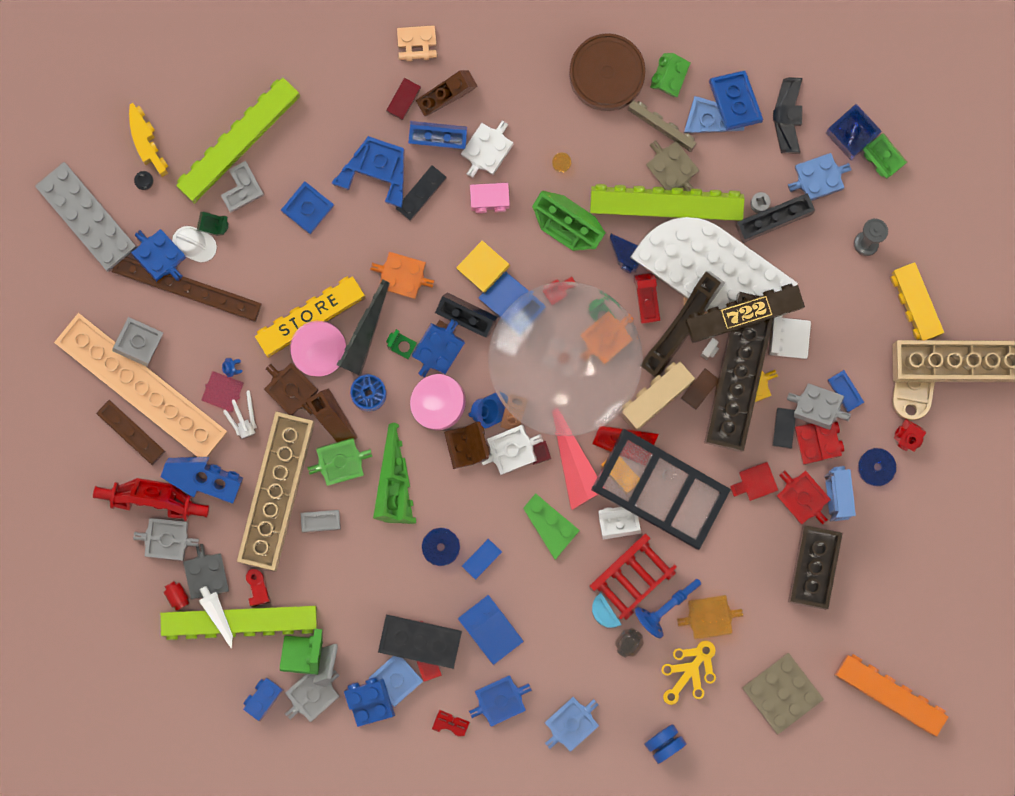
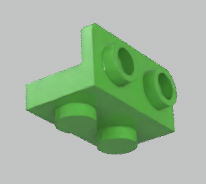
M664 53L659 59V65L652 77L650 88L659 89L672 97H678L691 62L674 53Z
M884 133L863 148L865 158L876 165V171L882 177H891L908 163Z

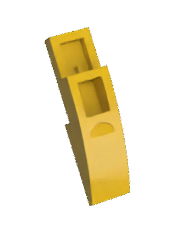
M131 103L129 107V123L138 154L145 165L153 162L159 174L163 177L168 174L166 168L169 166L163 157L158 158L156 152L159 150L154 142L149 143V141L155 138L152 134L155 130L150 122L145 123L142 118L145 114L141 107H135L134 103Z

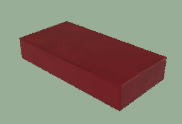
M404 78L386 112L404 120L421 86Z

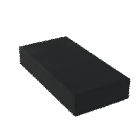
M777 408L772 446L792 448L796 419L794 417L795 410Z

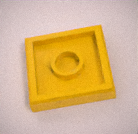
M481 241L456 269L485 294L510 267V264L484 241Z

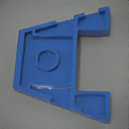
M368 136L354 153L349 163L342 168L337 178H334L332 184L349 190L354 175L358 172L390 183L391 186L385 202L402 208L405 150L402 147Z

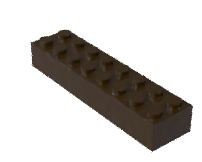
M739 292L736 301L737 303L745 302L744 298L753 294ZM773 318L728 333L705 436V444L740 452L744 451Z

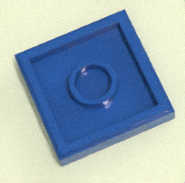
M304 181L283 206L281 212L311 235L334 207V204Z

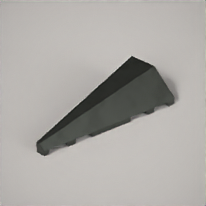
M381 280L376 293L372 297L369 308H366L349 344L345 348L341 360L338 361V366L355 374H362L390 284L389 282Z

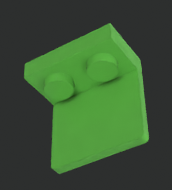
M314 629V636H310V638L284 636L280 671L318 675L323 644L322 629Z

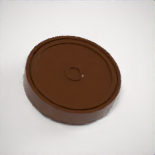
M605 33L588 38L576 49L571 59L569 77L574 93L584 104L600 111H614L629 105L639 95L644 84L646 68L643 56L636 45L620 35Z

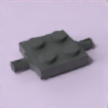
M200 544L201 552L199 546L196 547L198 557L183 561L191 600L204 598L199 589L207 586L210 594L214 592L217 594L229 592L221 553L205 555L204 544Z

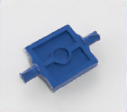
M161 229L148 238L141 230L138 233L136 232L135 237L140 240L141 244L131 252L132 256L156 282L168 274H171L176 281H179V278L181 279L183 275L178 272L176 267L186 258L183 252Z
M451 319L447 328L430 324L412 353L413 358L424 364L418 372L420 376L426 377L430 368L446 374L465 344L464 340L453 333L458 325L457 321L454 322Z
M510 675L475 691L479 700V707L470 710L469 713L472 714V718L483 713L492 727L526 711L521 695L532 691L531 688L523 691V689L530 687L528 683L518 688L513 683Z

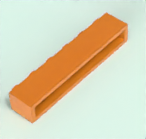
M854 654L852 656L846 655L835 673L836 677L932 736H938L949 717L945 715L946 711L937 705L932 707L928 704L929 700L921 695L918 697L911 694L913 690L905 685L901 687L896 685V680L888 675L883 677L878 673L879 669L870 664L868 667L861 663L862 659Z

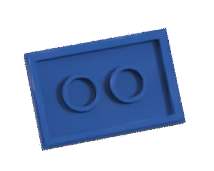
M746 70L709 79V84L726 131L763 122V117Z

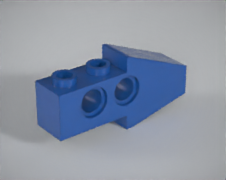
M210 457L168 458L160 476L192 497H195L196 493L200 491L232 504L237 497L243 477H240L234 471L227 472L221 470V467L218 465H208ZM198 473H205L207 475V478H200ZM222 479L225 485H219L216 480Z

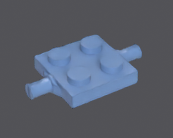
M831 153L797 164L795 169L798 174V181L788 184L790 192L801 188L805 194L808 193L811 201L844 189L841 174L851 171L850 164L838 167Z
M572 697L545 722L553 734L545 743L546 745L550 744L548 748L551 749L557 742H560L571 752L599 727L591 715V712L599 704L593 705L596 702L593 699L585 707Z

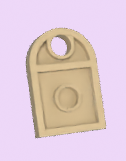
M895 382L892 405L897 415L910 421L924 417L932 404L935 382ZM906 406H913L916 411L915 414L908 415L905 411Z

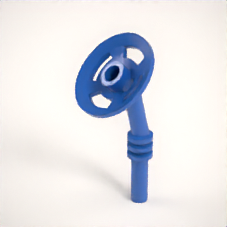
M696 579L683 590L676 592L672 595V599L656 612L650 613L646 609L637 607L635 614L638 620L653 636L659 639L662 638L664 634L659 623L661 621L660 618L674 606L684 602L687 596L701 585L700 580Z

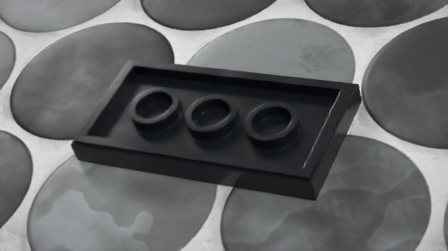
M386 614L378 653L454 669L462 631Z

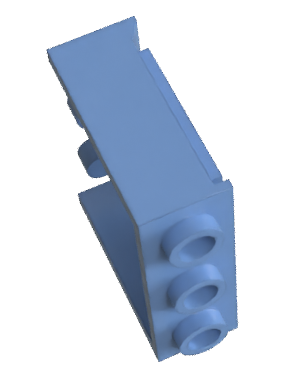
M845 466L834 467L825 475V478H828L825 480L827 495L831 499L828 502L829 515H832L830 522L849 520L851 516H856L851 470H845Z

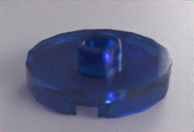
M873 448L866 451L860 457L858 473L866 484L883 486L894 478L896 462L888 451L882 448ZM879 464L881 469L875 470L874 465Z
M433 529L423 539V555L433 565H449L459 555V539L449 529ZM439 544H443L445 548L444 550L439 551L437 549V546Z

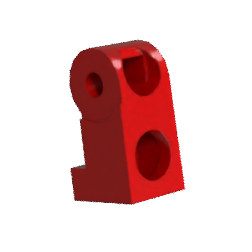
M257 569L249 570L246 574V581L250 584L253 597L248 599L250 606L255 607L270 603L263 574Z

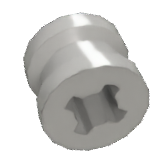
M763 192L756 193L750 203L752 210L756 213L767 210L771 203L770 197Z

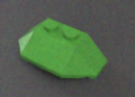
M541 191L532 206L541 230L572 251L596 249L605 235V231L594 215L564 195Z

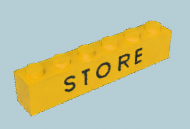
M344 277L338 282L339 285L332 288L330 286L322 291L323 295L318 298L316 296L306 301L305 306L301 308L299 306L295 307L289 312L290 315L287 317L281 316L273 321L274 325L269 328L265 326L258 330L255 338L266 356L269 358L289 346L295 332L304 324L312 321L328 322L364 300L365 295L354 277Z

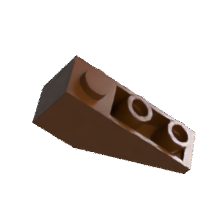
M460 70L422 95L416 102L423 115L428 116L463 97L478 86L469 70Z
M329 388L318 392L306 400L315 417L336 442L358 438Z

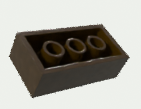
M806 525L802 527L788 599L789 603L824 610L829 609L843 533Z

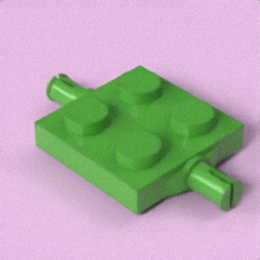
M351 438L316 448L319 457L318 464L307 468L309 475L321 471L328 486L364 476L361 466L362 460L373 456L371 449L359 452L354 439Z

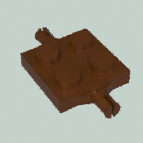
M292 363L281 371H278L272 364L268 365L265 370L273 378L264 390L288 415H293L299 409L304 408L311 416L313 412L309 409L310 407L306 400L312 397L318 389Z

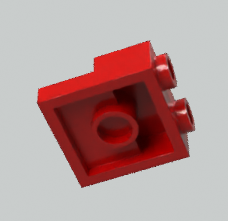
M833 422L830 430L812 423L794 427L803 465L842 456L841 452H844V445L842 440H838L837 433H840L838 422Z

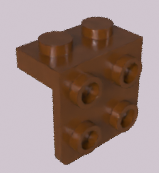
M480 421L463 428L444 432L453 469L472 466L489 459L490 450L486 444L485 430Z

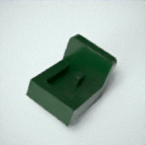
M200 212L196 231L215 236L224 235L229 225L227 222L228 217Z

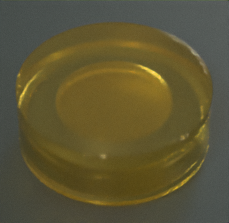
M563 152L557 153L552 160L553 168L558 172L569 170L571 167L570 156Z

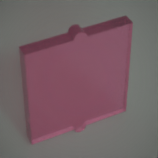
M212 371L208 384H205L206 389L201 401L233 412L232 400L234 399L237 402L240 399L239 395L244 383Z

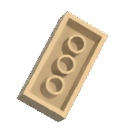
M673 362L665 369L666 374L661 377L659 374L651 381L650 388L646 389L644 387L636 394V400L633 402L629 400L622 406L620 416L632 430L638 431L693 384L695 378L681 362L678 364Z

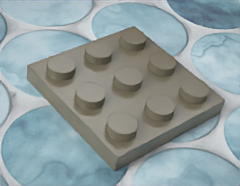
M789 653L742 687L777 735L824 700Z

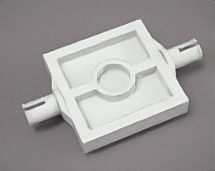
M503 120L497 129H492L481 123L462 151L461 155L472 163L471 168L466 173L471 178L474 177L478 169L485 170L494 175L514 145L512 141L503 135L508 126Z
M524 425L487 439L490 446L489 459H486L482 464L486 465L494 462L498 467L500 475L533 463L537 461L533 445L543 442L541 434L530 438L526 433Z

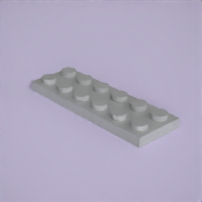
M65 162L35 185L107 272L137 248Z

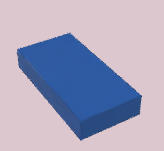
M845 370L827 380L835 393L844 396L842 405L847 413L864 403Z
M487 539L462 567L476 580L502 551L491 540Z

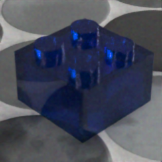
M855 104L827 129L826 134L852 161L882 131Z

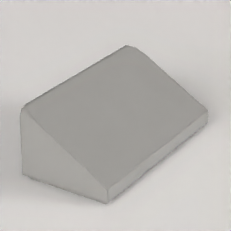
M337 644L322 648L318 675L315 674L314 684L328 686L334 668L338 649Z

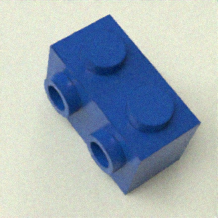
M269 678L261 679L255 687L257 689L256 693L253 696L249 695L243 703L245 705L243 710L258 721L263 719L284 690Z

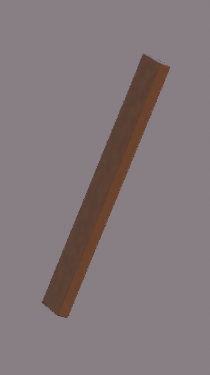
M125 257L112 269L114 274L256 322L262 303L186 277L179 278V281H176L171 274H168L156 282L137 260Z

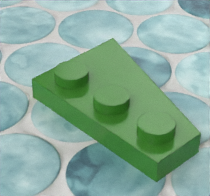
M536 493L523 508L551 555L556 560L580 530Z

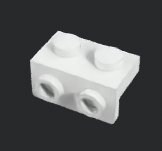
M607 507L598 511L603 540L641 534L638 516L622 507Z

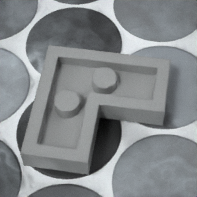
M246 161L229 169L237 187L221 196L231 213L262 197L264 194Z

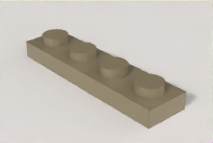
M632 101L628 111L674 142L677 141L680 146L689 152H692L696 142L688 133L683 134L678 131L679 128L671 122L668 124L663 121V117L660 114L648 111L647 106L642 102Z

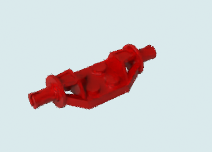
M136 478L121 485L115 482L112 489L95 486L93 491V498L109 500L111 509L116 507L130 511L134 503L137 506L146 505L156 509H168V517L180 518L183 521H187L190 514L207 518L209 513V505L193 503L192 496H187L182 490L170 483Z

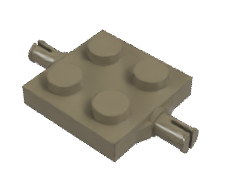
M656 140L651 143L650 146L657 154L646 166L665 190L682 187L686 191L694 189L689 182L699 172V169L677 141L663 149Z

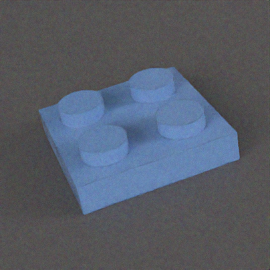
M392 656L369 677V679L374 677L377 680L384 679L391 704L394 707L423 682L403 658Z

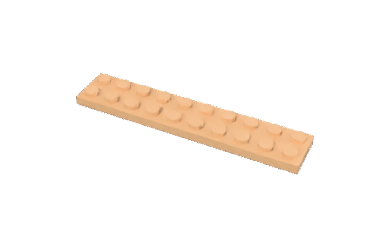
M78 313L54 342L197 457H208L226 435L227 431L146 366L113 352L112 349L116 342Z

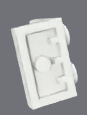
M782 316L773 318L769 355L807 359L811 321L782 318Z

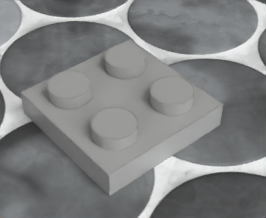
M128 317L112 351L147 367L162 338L163 332Z

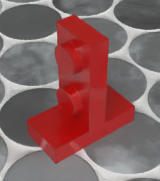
M654 274L634 275L641 324L660 321L656 291L657 282Z

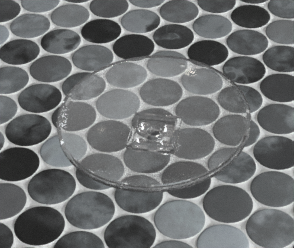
M556 282L542 285L515 300L498 321L489 348L490 376L500 401L520 422L534 430L550 435H581L609 423L623 410L622 406L631 400L638 386L642 370L641 341L636 326L629 314L607 293L595 287L576 282ZM563 352L569 355V360L566 363H560L558 359L559 355Z

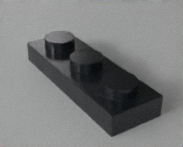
M431 165L403 199L402 208L396 207V210L411 222L447 177Z

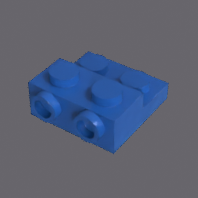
M374 677L365 680L366 684L359 685L358 682L348 685V689L344 691L349 710L352 709L357 727L395 716L384 679L377 680Z

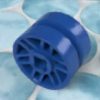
M370 374L358 377L353 382L350 391L354 404L366 412H372L382 407L387 395L383 382L378 377ZM371 390L372 395L366 396L365 392Z
M674 724L668 726L644 743L649 752L658 749L653 755L657 764L663 762L687 745L682 736L673 738L678 734Z

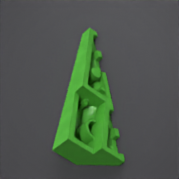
M391 423L388 425L373 518L386 523L415 524L416 517H413L411 509L413 500H410L408 493L410 483L405 458H402L400 449L403 445L402 441H399L397 433L399 424Z

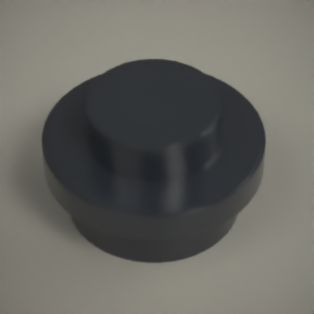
M141 171L136 174L134 183L138 189L147 190L153 185V177L149 172Z

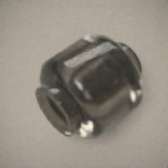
M633 628L623 630L615 641V645L618 648L617 652L625 658L627 656H636L644 645L643 635Z

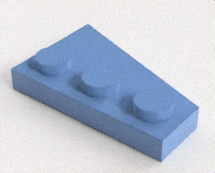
M694 96L684 133L744 131L745 127L726 131L717 103Z

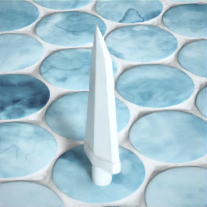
M207 586L199 589L204 597L199 602L232 649L233 635L220 604L218 594L216 592L210 594Z

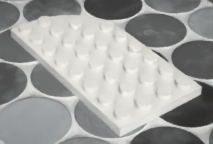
M685 217L664 222L644 237L630 257L687 299L706 271H710L719 277L725 284L705 312L707 313V310L718 306L719 309L726 307L727 303L736 301L739 292L763 296L765 291L774 289V292L782 290L781 286L791 283L793 286L798 284L722 228L699 218Z

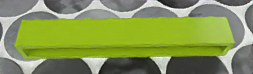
M283 77L280 80H275L270 86L271 90L267 94H261L257 99L258 103L254 107L250 106L244 112L245 116L240 121L236 120L231 125V130L227 134L223 133L218 138V143L214 147H209L204 153L205 156L200 161L197 160L190 167L192 170L187 175L184 173L177 180L178 184L176 185L177 188L194 204L300 98L299 92Z
M596 184L591 186L590 213L741 221L743 220L745 198L744 194H740V191L721 193L720 190L702 192L701 189L683 191L682 188L664 190L663 187L645 189L643 186L626 188L624 185L607 187L605 184Z
M317 606L223 610L233 637H236V633H244V637L255 636V632H263V636L275 635L276 631H282V635H292L294 631L302 630V634H313V630L318 629ZM206 611L160 613L161 636H166V640H178V636H186V639H197V635H205V638H217V634H221Z

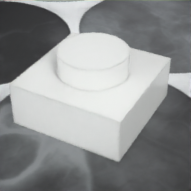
M712 338L701 356L706 360L709 356L713 358L719 350L717 347L719 342Z

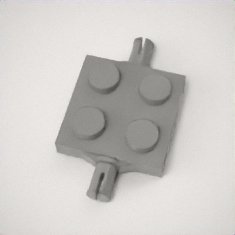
M809 383L801 396L789 393L787 400L797 403V408L794 412L795 418L829 430L837 418L849 422L851 414L840 411L844 400L843 395Z
M149 518L146 533L134 532L135 536H133V540L145 542V557L184 561L187 546H199L198 543H192L199 542V539L188 538V522Z
M337 673L333 676L327 687L313 683L315 674L304 675L285 692L293 704V707L285 715L291 714L288 717L291 720L299 712L312 722L340 697L331 684L340 675Z

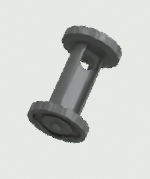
M877 218L868 220L864 224L863 232H860L855 237V250L863 256L875 254L879 248V243L887 238L888 227L886 223Z

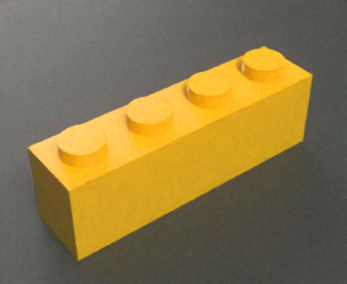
M914 262L894 270L891 273V282L894 287L898 288L900 293L898 294V299L901 305H905L907 310L905 315L908 322L913 324L914 329L912 332L915 339L931 340L941 336L944 330L916 263Z

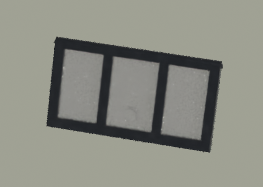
M623 429L591 490L699 550L731 489L637 435Z

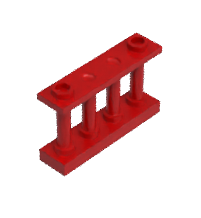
M646 533L589 585L593 592L596 590L602 591L622 613L618 617L619 620L623 618L627 620L634 613L632 609L665 578L669 581L676 574L674 570L677 566L674 564L669 568L649 547L648 541L651 538ZM638 550L644 552L664 573L657 581L635 560L634 554ZM625 563L630 565L650 586L642 595L621 573L620 567ZM610 577L616 578L636 601L627 608L608 588L606 580Z

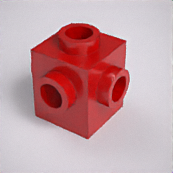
M905 419L902 426L896 429L894 439L898 442L897 446L905 451L910 449L915 452L922 445L926 431L919 425Z

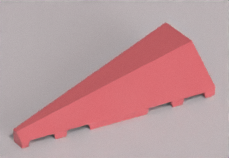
M557 408L552 411L570 507L573 510L599 495L591 490L598 476Z

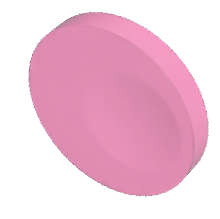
M312 321L304 324L295 332L290 344V354L295 365L303 373L317 377L325 376L339 368L337 363L345 352L346 343L341 332L331 323Z
M442 374L430 375L421 380L412 392L410 400L412 414L418 423L428 429H447L453 426L462 416L466 402L465 394L460 384L451 377Z

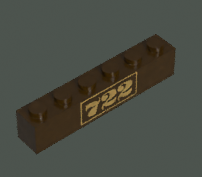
M792 283L781 286L782 290L777 292L771 289L763 292L761 297L756 298L755 295L744 298L745 302L737 303V301L727 303L726 307L719 309L717 306L708 309V313L703 315L700 312L689 315L690 319H687L685 322L692 343L805 308L799 286H793Z

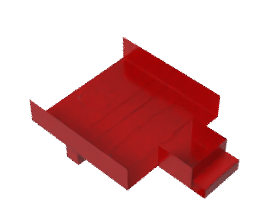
M768 462L739 472L742 482L730 486L734 497L747 492L750 501L779 491Z

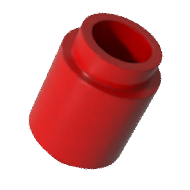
M173 581L165 586L166 590L163 593L172 608L174 607L177 611L189 604V597L180 582L176 584Z

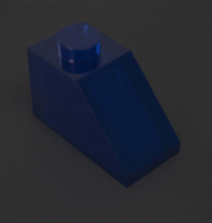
M611 233L609 241L618 265L622 266L621 269L625 272L631 273L633 271L636 273L640 264L630 257L638 245Z

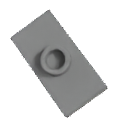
M339 510L300 513L302 532L341 530Z

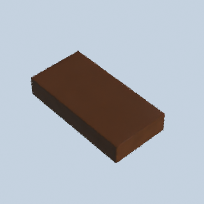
M705 368L681 399L697 410L716 386L718 378Z

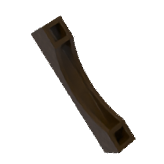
M706 271L676 319L640 364L642 368L654 377H657L659 374L661 375L689 335L685 321L690 319L689 315L697 312H700L701 315L704 314L725 284L723 280L710 271Z

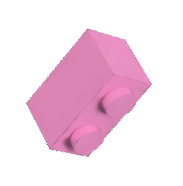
M508 183L470 185L471 210L475 211V213H486L487 210L505 212L506 209H509Z

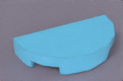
M600 592L592 604V613L595 620L607 628H615L622 625Z

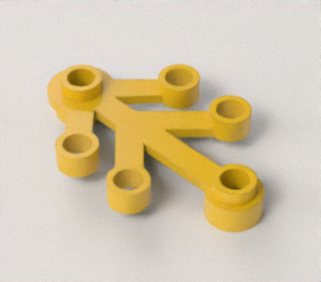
M702 641L698 644L697 648L685 650L678 648L674 650L673 657L676 660H681L688 656H696V658L691 663L665 664L662 666L661 672L666 676L685 671L673 689L664 692L663 700L666 704L673 705L678 702V694L691 676L694 688L692 692L693 697L696 699L703 698L704 690L701 688L698 667L704 662L705 682L709 684L715 682L716 676L713 673L711 658L716 652L713 643ZM704 647L709 648L710 651L708 654H704L702 652V649ZM676 651L682 652L681 658L675 656ZM665 666H669L671 668L670 673L667 674L664 672ZM708 674L713 675V680L711 682L707 681L706 676ZM697 689L701 690L702 695L700 697L695 696V691ZM668 694H674L675 699L673 701L668 700Z

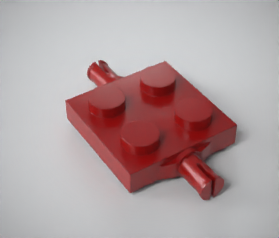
M786 470L783 474L779 475L786 483V486L776 496L801 525L814 516L821 525L828 521L821 510L831 499L806 470L800 476L793 479Z

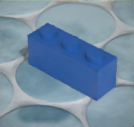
M410 121L408 143L465 149L467 126Z

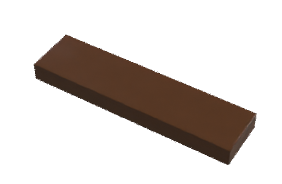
M110 400L96 413L152 466L166 452Z

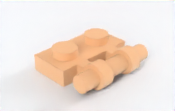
M435 26L397 28L398 48H406V52H399V60L412 61V59L424 58V60H429V58H437L436 50H429V46H436ZM412 47H423V51L412 52Z

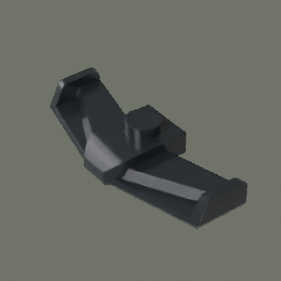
M788 77L783 79L777 103L773 110V121L780 151L784 154L801 153L795 126L802 125V106H795L803 78Z

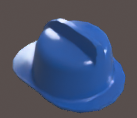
M497 392L485 398L477 399L473 403L468 416L472 417L475 422L480 421L483 428H489L502 421L508 398L505 394Z

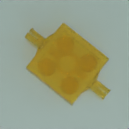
M726 595L688 601V617L677 618V622H680L678 627L690 625L694 640L729 635L733 633L731 626L732 618L743 617L742 608L730 610Z

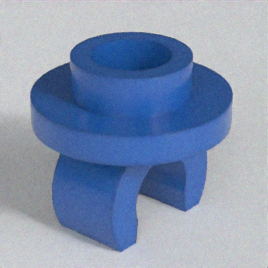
M226 358L222 364L223 373L227 377H233V375L242 373V370L235 369V364L241 363V360Z

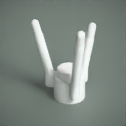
M249 390L246 393L250 423L249 420H243L234 399L232 404L240 421L238 426L227 410H223V413L235 429L237 436L240 435L241 439L255 434L254 429L257 428Z

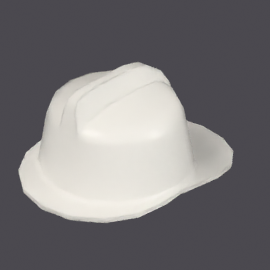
M191 226L179 228L173 235L172 242L183 252L185 257L197 262H206L213 258L216 254L217 246L216 241L211 235L196 231L197 228Z

